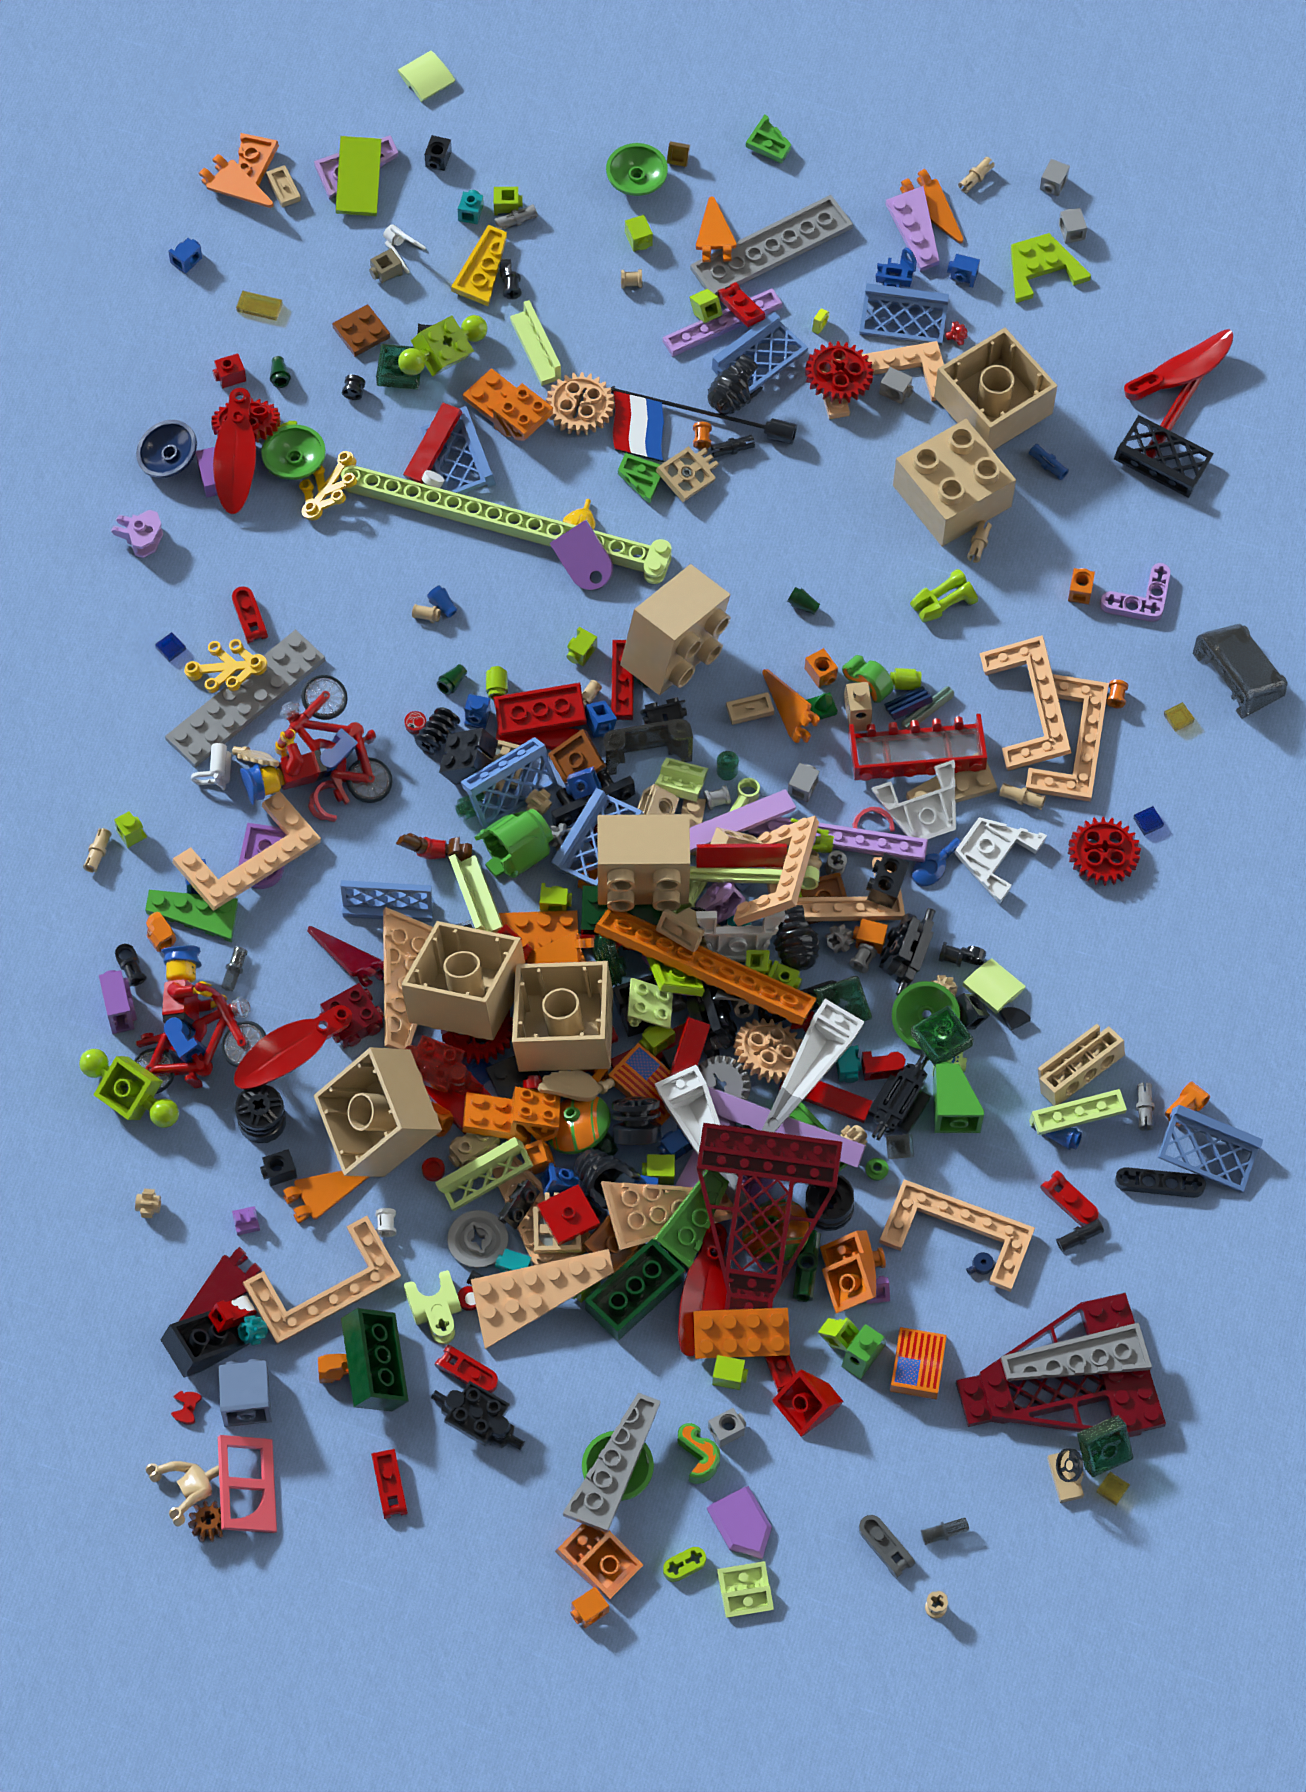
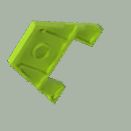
M1050 233L1011 244L1010 252L1015 303L1033 298L1034 293L1028 280L1059 270H1066L1073 286L1091 281V274Z

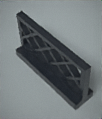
M1138 415L1124 440L1118 446L1114 460L1189 498L1214 453ZM1138 424L1146 426L1149 432L1139 434ZM1162 434L1166 436L1168 442L1158 444L1155 436ZM1151 437L1154 445L1144 447L1141 439ZM1137 440L1140 448L1133 449L1126 444L1128 441ZM1181 444L1185 446L1186 452L1177 453L1174 445ZM1170 446L1172 455L1163 456L1160 448ZM1156 449L1158 458L1147 456L1146 451ZM1201 454L1207 458L1203 462L1196 463L1193 455ZM1189 456L1191 464L1182 466L1179 458ZM1175 459L1177 467L1170 468L1166 466L1165 461ZM1194 469L1196 475L1194 480L1187 477L1184 471Z

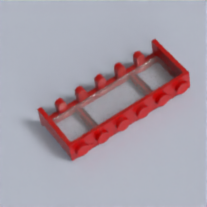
M981 713L976 714L975 724L965 725L963 718L959 716L954 718L953 726H942L941 719L935 718L932 720V727L920 728L919 721L913 720L910 722V729L898 730L897 723L890 722L888 724V731L876 732L875 724H868L866 726V733L855 734L854 724H849V741L854 780L868 781L878 778L891 779L903 776L936 775L935 766L952 760L955 762L954 774L963 771L978 772L986 770L987 752Z

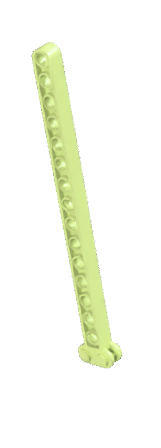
M354 465L345 467L341 472V479L347 473H353L357 479L355 486L345 488L348 492L551 547L550 542L576 526ZM416 494V496L410 497L409 495ZM432 499L437 500L436 502H429ZM451 505H457V507H455V508H451V507H449V506H451ZM473 510L478 511L477 513H470ZM491 516H497L498 518H496V519H491L490 517H491ZM513 521L519 522L517 524H511V522ZM532 527H538L539 529H537V530H532V529H530V528H532ZM593 530L610 556L612 564L644 572V578L650 584H658L664 580L672 557V547L668 541L663 539L655 540L650 546ZM554 532L559 533L558 535H551ZM614 549H619V550H621V551H620V552H614V551H612V550H614ZM634 555H641V557H639V558H635V557H633V556H634Z

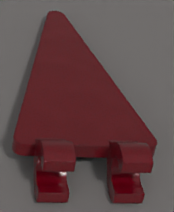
M313 926L308 927L307 932L351 976H357L361 985L368 987L373 984V981L368 977L374 976L380 981L384 979V961Z
M241 1247L237 1248L230 1258L227 1255L222 1256L179 1321L210 1311L217 1302L235 1300L248 1293L243 1282L261 1273L262 1269L256 1263L246 1273L238 1267L248 1259L246 1252Z

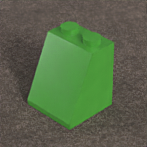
M952 1062L936 1064L933 1078L934 1133H980L984 1110L960 1065L953 1064Z

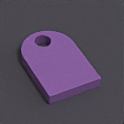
M584 520L550 542L551 547L576 585L583 589L595 590L608 583L613 572L612 560L587 520ZM594 571H599L602 574V580L598 584L591 580V575Z
M247 823L238 866L287 835L280 827ZM285 866L256 883L252 888L266 889L274 886L281 879Z

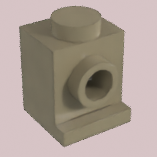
M392 248L370 259L371 268L369 272L374 280L379 279L383 283L397 275H403L402 262Z

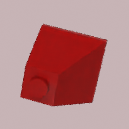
M802 1369L772 1399V1402L801 1437L829 1418L844 1402L829 1383Z

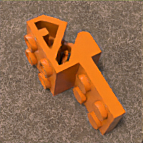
M492 368L462 394L463 400L493 422L494 428L505 437L513 436L515 440L525 441L553 415V407L523 383L516 388Z
M515 1087L512 1099L466 1092L463 1132L505 1138L507 1141L516 1137L524 1146L530 1144L531 1134L537 1140L548 1141L555 1138L558 1133L561 1096L521 1087Z

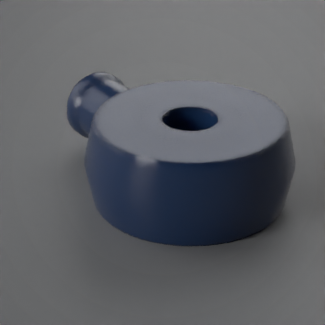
M985 1252L978 1253L972 1260V1266L966 1268L969 1275L974 1272L988 1274L994 1268L993 1257Z

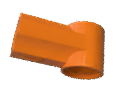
M1191 1081L1184 1087L1180 1097L1165 1111V1116L1170 1122L1172 1109L1178 1105L1194 1111H1200L1208 1103L1211 1096ZM1176 1122V1124H1175V1126H1179V1127L1182 1125V1124L1177 1123V1122Z

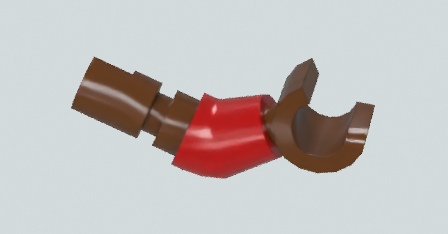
M408 833L407 835L400 836L396 842L397 845L414 851L419 857L429 860L443 859L448 855V860L450 861L449 857L455 854L462 862L472 857V844H460V837L449 839V844H447L446 840L422 838Z

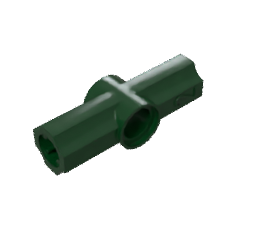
M816 1230L812 1231L806 1245L797 1258L793 1298L801 1302L813 1300L821 1233H818ZM809 1263L812 1267L804 1268L802 1264Z

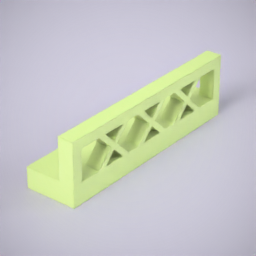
M530 300L525 301L524 311L510 316V321L541 386L555 382L557 379L561 380V365Z
M455 854L450 856V862L475 929L496 933L503 926L479 859L474 855L461 862Z
M1118 1089L1032 1111L1029 1122L1031 1127L1035 1126L1037 1134L1042 1135L1124 1114L1127 1109L1121 1091Z
M514 1137L435 1183L438 1190L445 1194L451 1209L456 1211L534 1165L523 1143ZM521 1153L525 1163L519 1167L511 1166L513 1158ZM498 1166L505 1167L500 1178L491 1177L494 1168ZM478 1177L485 1179L482 1188L479 1190L471 1189L475 1179ZM457 1189L465 1190L463 1198L455 1203L451 1193Z

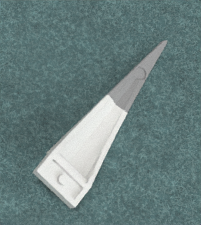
M827 999L823 1001L810 1023L762 1131L775 1132L851 1046L853 1040L863 1027L864 1021Z
M694 1065L655 1083V1088L666 1110L697 1154H699L703 1122L720 1125L707 1084L697 1065ZM720 1173L729 1181L725 1193L734 1205L738 1177L734 1174ZM741 1190L739 1207L747 1202L743 1190ZM749 1205L740 1210L748 1221L753 1218ZM753 1221L751 1225L758 1233L755 1221Z

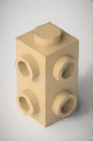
M467 1133L463 1137L458 1136L450 1143L449 1160L455 1167L459 1166L461 1168L500 1146V1138Z

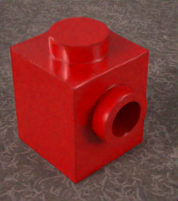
M238 353L214 360L215 369L212 370L216 382L220 381L222 389L246 382L245 369Z

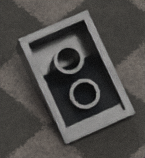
M210 1310L170 1324L160 1340L183 1378L206 1370L248 1346L250 1343L245 1344L239 1337V1325L218 1333L208 1316L211 1312ZM218 1315V1320L220 1322H222L223 1318L221 1317V1315Z

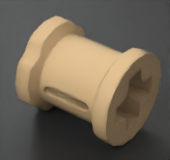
M638 269V272H625L621 270V289H624L625 286H638L642 288V269Z
M941 1591L931 1592L928 1595L925 1611L929 1617L938 1619L945 1615L948 1606L947 1595ZM937 1601L940 1602V1606L938 1605L936 1608L932 1606L933 1603L936 1604Z

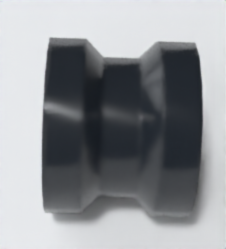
M347 375L344 381L345 386L342 388V395L350 400H360L366 381L358 375Z

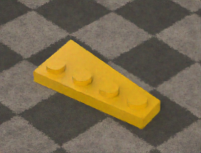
M491 225L487 226L452 284L451 292L489 307L500 259L502 258L507 239V232Z

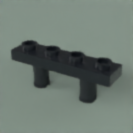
M601 770L597 773L602 786L600 790L604 791L606 795L620 801L628 800L635 795V783L631 776L614 783L607 770ZM566 788L559 789L556 792V797L562 807L551 811L553 825L558 827L562 823L568 827L576 822L592 794L574 801L573 797L568 795ZM609 803L606 809L610 808L613 804Z

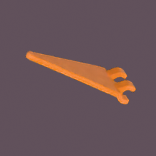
M217 154L212 161L217 164L215 169L219 172L215 176L206 168L199 172V175L203 177L201 181L208 190L268 208L273 207L272 200L234 160L227 162L221 155Z
M926 169L919 171V177L916 180L920 187H924L931 222L957 243L961 244L963 236L937 179L931 180ZM909 178L901 181L902 187H900V191L902 194L914 189Z
M711 196L707 202L696 242V249L702 250V262H711V250L723 249V262L732 261V249L737 247V243L715 198Z
M764 669L762 674L789 737L795 743H799L800 739L808 743L811 734L802 728L801 725L807 727L811 722L813 726H817L820 721L819 716L810 711L811 704L770 670Z
M579 933L569 934L533 950L528 955L529 958L525 963L581 962L580 948L594 947V938L580 939Z
M342 1171L297 1179L294 1181V1186L283 1190L285 1194L283 1197L287 1204L296 1201L299 1197L305 1205L294 1209V1218L297 1223L305 1221L310 1216L316 1220L370 1176H344Z

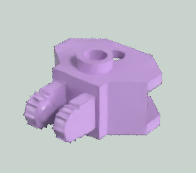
M148 510L138 516L133 515L132 518L123 515L117 517L116 521L118 524L127 527V529L113 526L111 532L117 537L126 539L127 543L132 545L135 556L144 558L156 551L163 536L162 525L157 512Z
M714 882L698 900L696 907L703 908L706 911H717L718 924L735 915L737 906L745 902V897L734 887V882Z

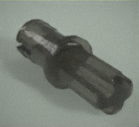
M234 947L230 962L225 966L227 970L221 986L226 991H233L235 989L239 974L243 973L242 966L248 951L242 947Z
M961 1518L945 1524L942 1521L940 1522L941 1525L920 1530L924 1545L942 1539L947 1541L949 1540L948 1537L968 1532L969 1524L966 1518Z

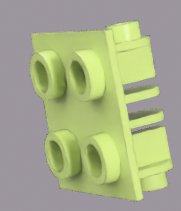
M631 978L628 1004V1022L630 1025L636 1027L641 1021H645L670 1029L673 993L660 991L657 985Z

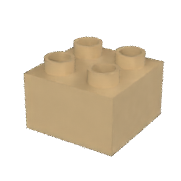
M1003 328L939 367L934 397L957 423L967 419L993 451L1053 414L1058 385L1006 328Z
M967 419L962 420L897 457L893 480L894 488L942 547L976 528L979 521H988L1012 507L1016 484L1014 476Z
M692 564L688 565L634 609L620 665L659 696L673 684L678 688H682L693 676L697 664L702 661L704 664L709 665L720 654L723 644L718 641V638L726 629L731 619L726 613L731 594Z
M689 814L597 815L598 905H607L608 909L612 911L625 912L632 910L635 905L653 904V908L658 911L666 909L674 911L680 907V904H689Z
M436 921L401 984L409 1023L470 1035L475 1038L494 1040L514 1002L516 964H525L521 938Z
M608 961L516 964L512 1044L519 1072L611 1069L613 987Z
M370 1047L313 1095L344 1176L385 1177L442 1130L438 1121V1115L424 1086L422 1075L417 1068L411 1050Z

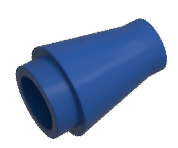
M438 585L427 594L429 603L437 606V609H440L448 618L457 612L458 609L453 604L445 588Z
M1069 1127L1046 1133V1137L1051 1138L1069 1150L1071 1148L1076 1150L1080 1144L1082 1132L1078 1131L1077 1128Z

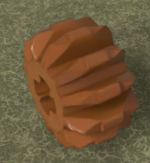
M204 1501V1507L194 1506L197 1513H189V1518L192 1521L188 1522V1526L193 1529L192 1535L194 1537L200 1535V1541L204 1542L208 1536L210 1542H214V1535H217L219 1538L223 1537L221 1531V1507L218 1508L216 1501L211 1506L208 1505L207 1501ZM211 1518V1524L206 1525V1519Z

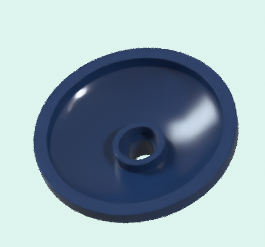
M166 420L159 422L148 429L140 439L136 451L137 462L141 469L151 477L168 478L175 476L188 467L193 460L197 450L196 435L191 427L182 421Z

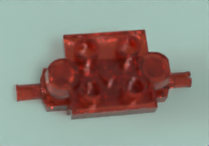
M422 1035L418 1046L409 1045L405 1048L411 1050L417 1068L422 1075L424 1085L450 1094L455 1092L464 1095L467 1090L479 1094L482 1093L484 1085L473 1082L472 1072L468 1071L466 1066L462 1064L465 1056L464 1050Z

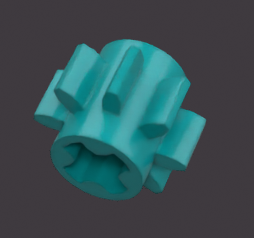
M254 1315L244 1317L245 1322L240 1323L238 1327L240 1339L245 1344L250 1343L252 1346L261 1344V1339L266 1338L268 1332L267 1324L261 1320V1317L255 1318Z

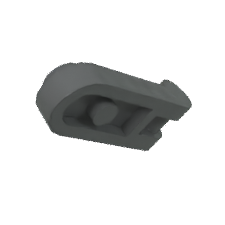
M867 1515L862 1518L859 1524L860 1535L895 1578H898L905 1568H910L915 1564L913 1557L879 1517ZM898 1554L901 1560L895 1563L892 1558Z

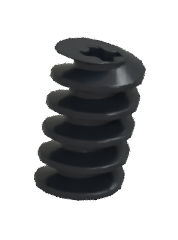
M436 708L434 714L429 717V721L424 724L419 734L415 736L416 745L424 752L434 755L433 749L441 750L439 743L445 744V737L451 734L449 730L454 731L456 729L454 724L461 722L459 717L447 708Z

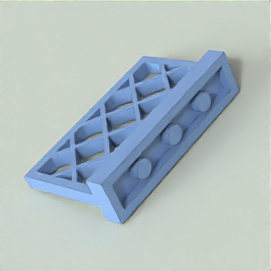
M866 283L859 335L919 343L937 341L938 345H942L949 294ZM868 301L878 302L881 307L872 312L868 308ZM892 304H896L902 309L894 316L888 309ZM912 307H919L923 313L914 318L908 310ZM884 310L890 318L881 323L876 315ZM933 310L943 311L942 317L934 321L929 313ZM905 313L911 321L902 326L896 318ZM926 316L931 324L923 329L917 321ZM870 319H873L878 325L873 330L864 329L865 323ZM892 321L899 328L894 333L888 332L885 328ZM914 324L920 332L916 335H909L905 329ZM935 327L940 333L939 339L930 338L926 332Z
M773 312L716 354L712 359V370L718 375L721 371L734 365L741 355H755L754 362L759 366L758 368H769V372L766 375H757L756 371L749 379L753 380V384L749 386L751 394L808 351V347L780 322V316ZM780 330L785 335V339L773 338V334ZM760 343H769L770 350H757V346ZM772 344H785V351H772ZM787 345H796L800 349L796 352H788ZM757 355L769 356V363L757 362ZM772 356L784 357L782 363H771Z
M467 406L459 408L463 412L458 420L460 425L456 432L452 431L450 434L453 436L450 444L446 443L444 445V448L447 449L443 457L438 456L434 463L437 474L447 478L442 484L443 490L448 491L447 487L450 481L453 480L460 484L458 488L451 490V492L458 494L466 493L486 484L488 488L496 485ZM431 424L420 428L423 437ZM458 438L466 440L463 449L454 446ZM451 450L460 453L456 462L447 459ZM464 455L473 458L469 466L460 463ZM444 463L453 465L449 474L441 471ZM457 468L467 470L462 479L453 476ZM471 472L478 474L480 480L475 482L467 481Z
M535 737L461 781L462 787L467 791L479 822L484 829L503 816L525 805L526 798L534 789L541 791L544 788L548 791L558 785L546 755L547 749ZM541 757L542 761L539 768L531 767L533 761ZM520 768L524 769L520 780L513 778L515 771ZM529 771L537 772L533 783L526 781ZM542 774L548 775L550 781L544 785H539ZM506 780L502 791L494 789L497 782ZM511 782L518 783L515 794L507 792ZM524 785L531 786L527 795L520 796ZM482 791H487L484 801H477L476 795ZM493 793L500 795L496 805L489 804ZM505 796L513 798L509 806L506 808L501 807ZM487 807L494 809L492 816L485 820L484 814Z
M596 788L553 858L552 865L558 872L564 875L569 874L592 886H598V877L594 880L589 878L588 871L598 868V862L586 866L585 857L596 854L598 861V846L596 842L598 833L594 834L593 830L595 825L598 824L597 815H606L605 809L609 803L616 805L617 811L608 815H624L629 812L635 815H644V812L606 795L604 791ZM593 841L594 849L583 852V845L586 842ZM581 859L583 868L577 870L570 869L574 861Z
M341 880L343 917L383 919V909L387 907L420 922H432L434 898L432 897V885Z
M1178 1105L1174 1107L1170 1114L1171 1120L1157 1158L1241 1193L1244 1192L1257 1151L1261 1148L1264 1139L1184 1106ZM1176 1122L1184 1125L1188 1133L1187 1135L1177 1138L1174 1131ZM1198 1132L1204 1133L1209 1143L1199 1147L1193 1134ZM1189 1137L1194 1149L1184 1153L1179 1140ZM1220 1140L1226 1142L1230 1151L1221 1156L1214 1144ZM1173 1143L1176 1144L1180 1156L1175 1158L1165 1155L1168 1145ZM1210 1145L1216 1158L1206 1162L1200 1149ZM1241 1149L1250 1152L1248 1161L1243 1164L1240 1163L1236 1155V1151ZM1195 1151L1201 1162L1196 1167L1190 1165L1186 1155ZM1231 1154L1236 1167L1226 1170L1221 1158ZM1217 1160L1223 1173L1218 1175L1211 1174L1207 1164ZM1236 1169L1239 1170L1242 1177L1240 1185L1231 1181L1229 1172Z

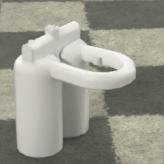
M215 743L211 746L210 771L193 773L191 775L193 783L197 785L217 784L222 790H225L226 784L230 782L232 757L231 752L227 751L225 744ZM209 776H213V777L215 778V779H208V780H199V779H197L198 777H209Z

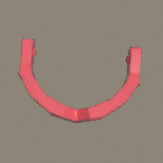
M328 780L318 785L310 795L308 808L316 818L335 822L337 816L328 814L318 801V793L329 787L336 789L333 782Z
M880 807L863 809L852 823L853 828H857L862 815L867 812H875L887 819L890 832L895 831L893 818Z

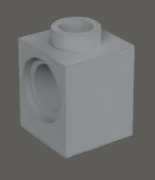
M1051 159L1041 177L1040 189L1048 194L1059 196L1068 179L1070 166Z
M1081 208L1067 209L1060 212L1058 224L1065 244L1085 240L1087 226Z
M890 367L880 383L879 394L902 404L905 398H909L913 392V377Z
M799 763L788 784V794L808 802L819 781L820 771L811 765Z
M734 1408L708 1420V1430L719 1448L744 1436L745 1419L741 1413L737 1414ZM726 1423H730L735 1428L733 1430L727 1431L722 1426Z

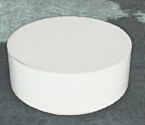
M426 470L422 476L423 482L432 487L441 488L444 482L442 476L430 470Z

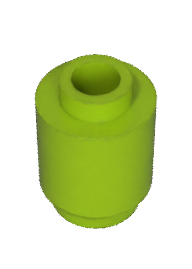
M493 666L486 671V693L488 698L492 700L496 696L508 693V672L501 666Z
M894 668V672H890L894 690L913 691L921 687V671L909 668Z

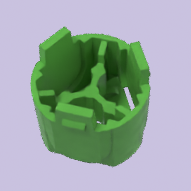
M530 809L503 816L487 828L482 829L474 838L476 841L483 839L492 857L485 866L495 878L503 873L516 878L549 855L550 847L548 843L553 840V835L545 819L536 810Z

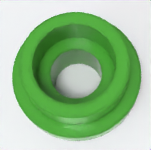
M881 1158L869 1160L865 1168L867 1176L875 1181L884 1179L889 1170L888 1164ZM880 1166L881 1170L875 1171L873 1167Z

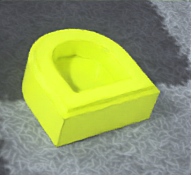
M823 308L818 311L813 320L812 332L819 334L823 330L829 319V311Z

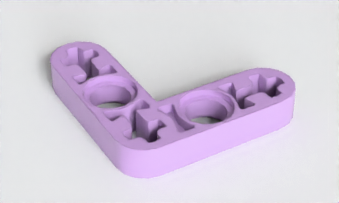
M1163 563L1155 564L1152 567L1146 598L1109 591L1104 593L1101 598V609L1109 614L1150 622L1158 621L1163 614L1170 578L1169 567ZM1158 571L1163 572L1161 582L1157 581ZM1160 589L1163 594L1161 596H1154L1151 590ZM1109 600H1113L1112 605H1108ZM1120 601L1123 602L1122 608L1119 607ZM1135 603L1138 608L1136 610H1129L1126 604ZM1151 608H1155V614L1151 613Z

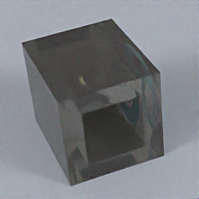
M912 1134L886 1136L888 1159L914 1157Z

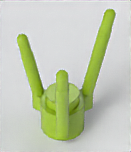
M794 818L791 819L792 823H796L799 821ZM818 828L817 833L821 835L816 836L815 845H813L812 850L817 853H831L834 836L828 835L829 830Z

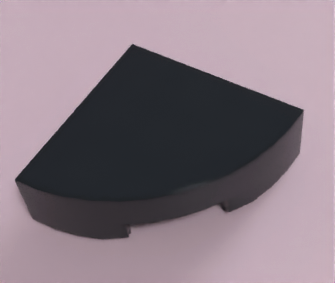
M1006 1007L999 1011L1010 1031L1031 1020L1030 1016L1019 1008Z

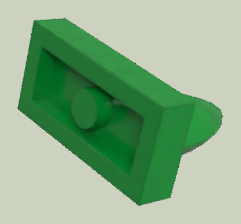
M830 692L806 699L811 704L810 711L817 714L820 720L837 715L838 710Z

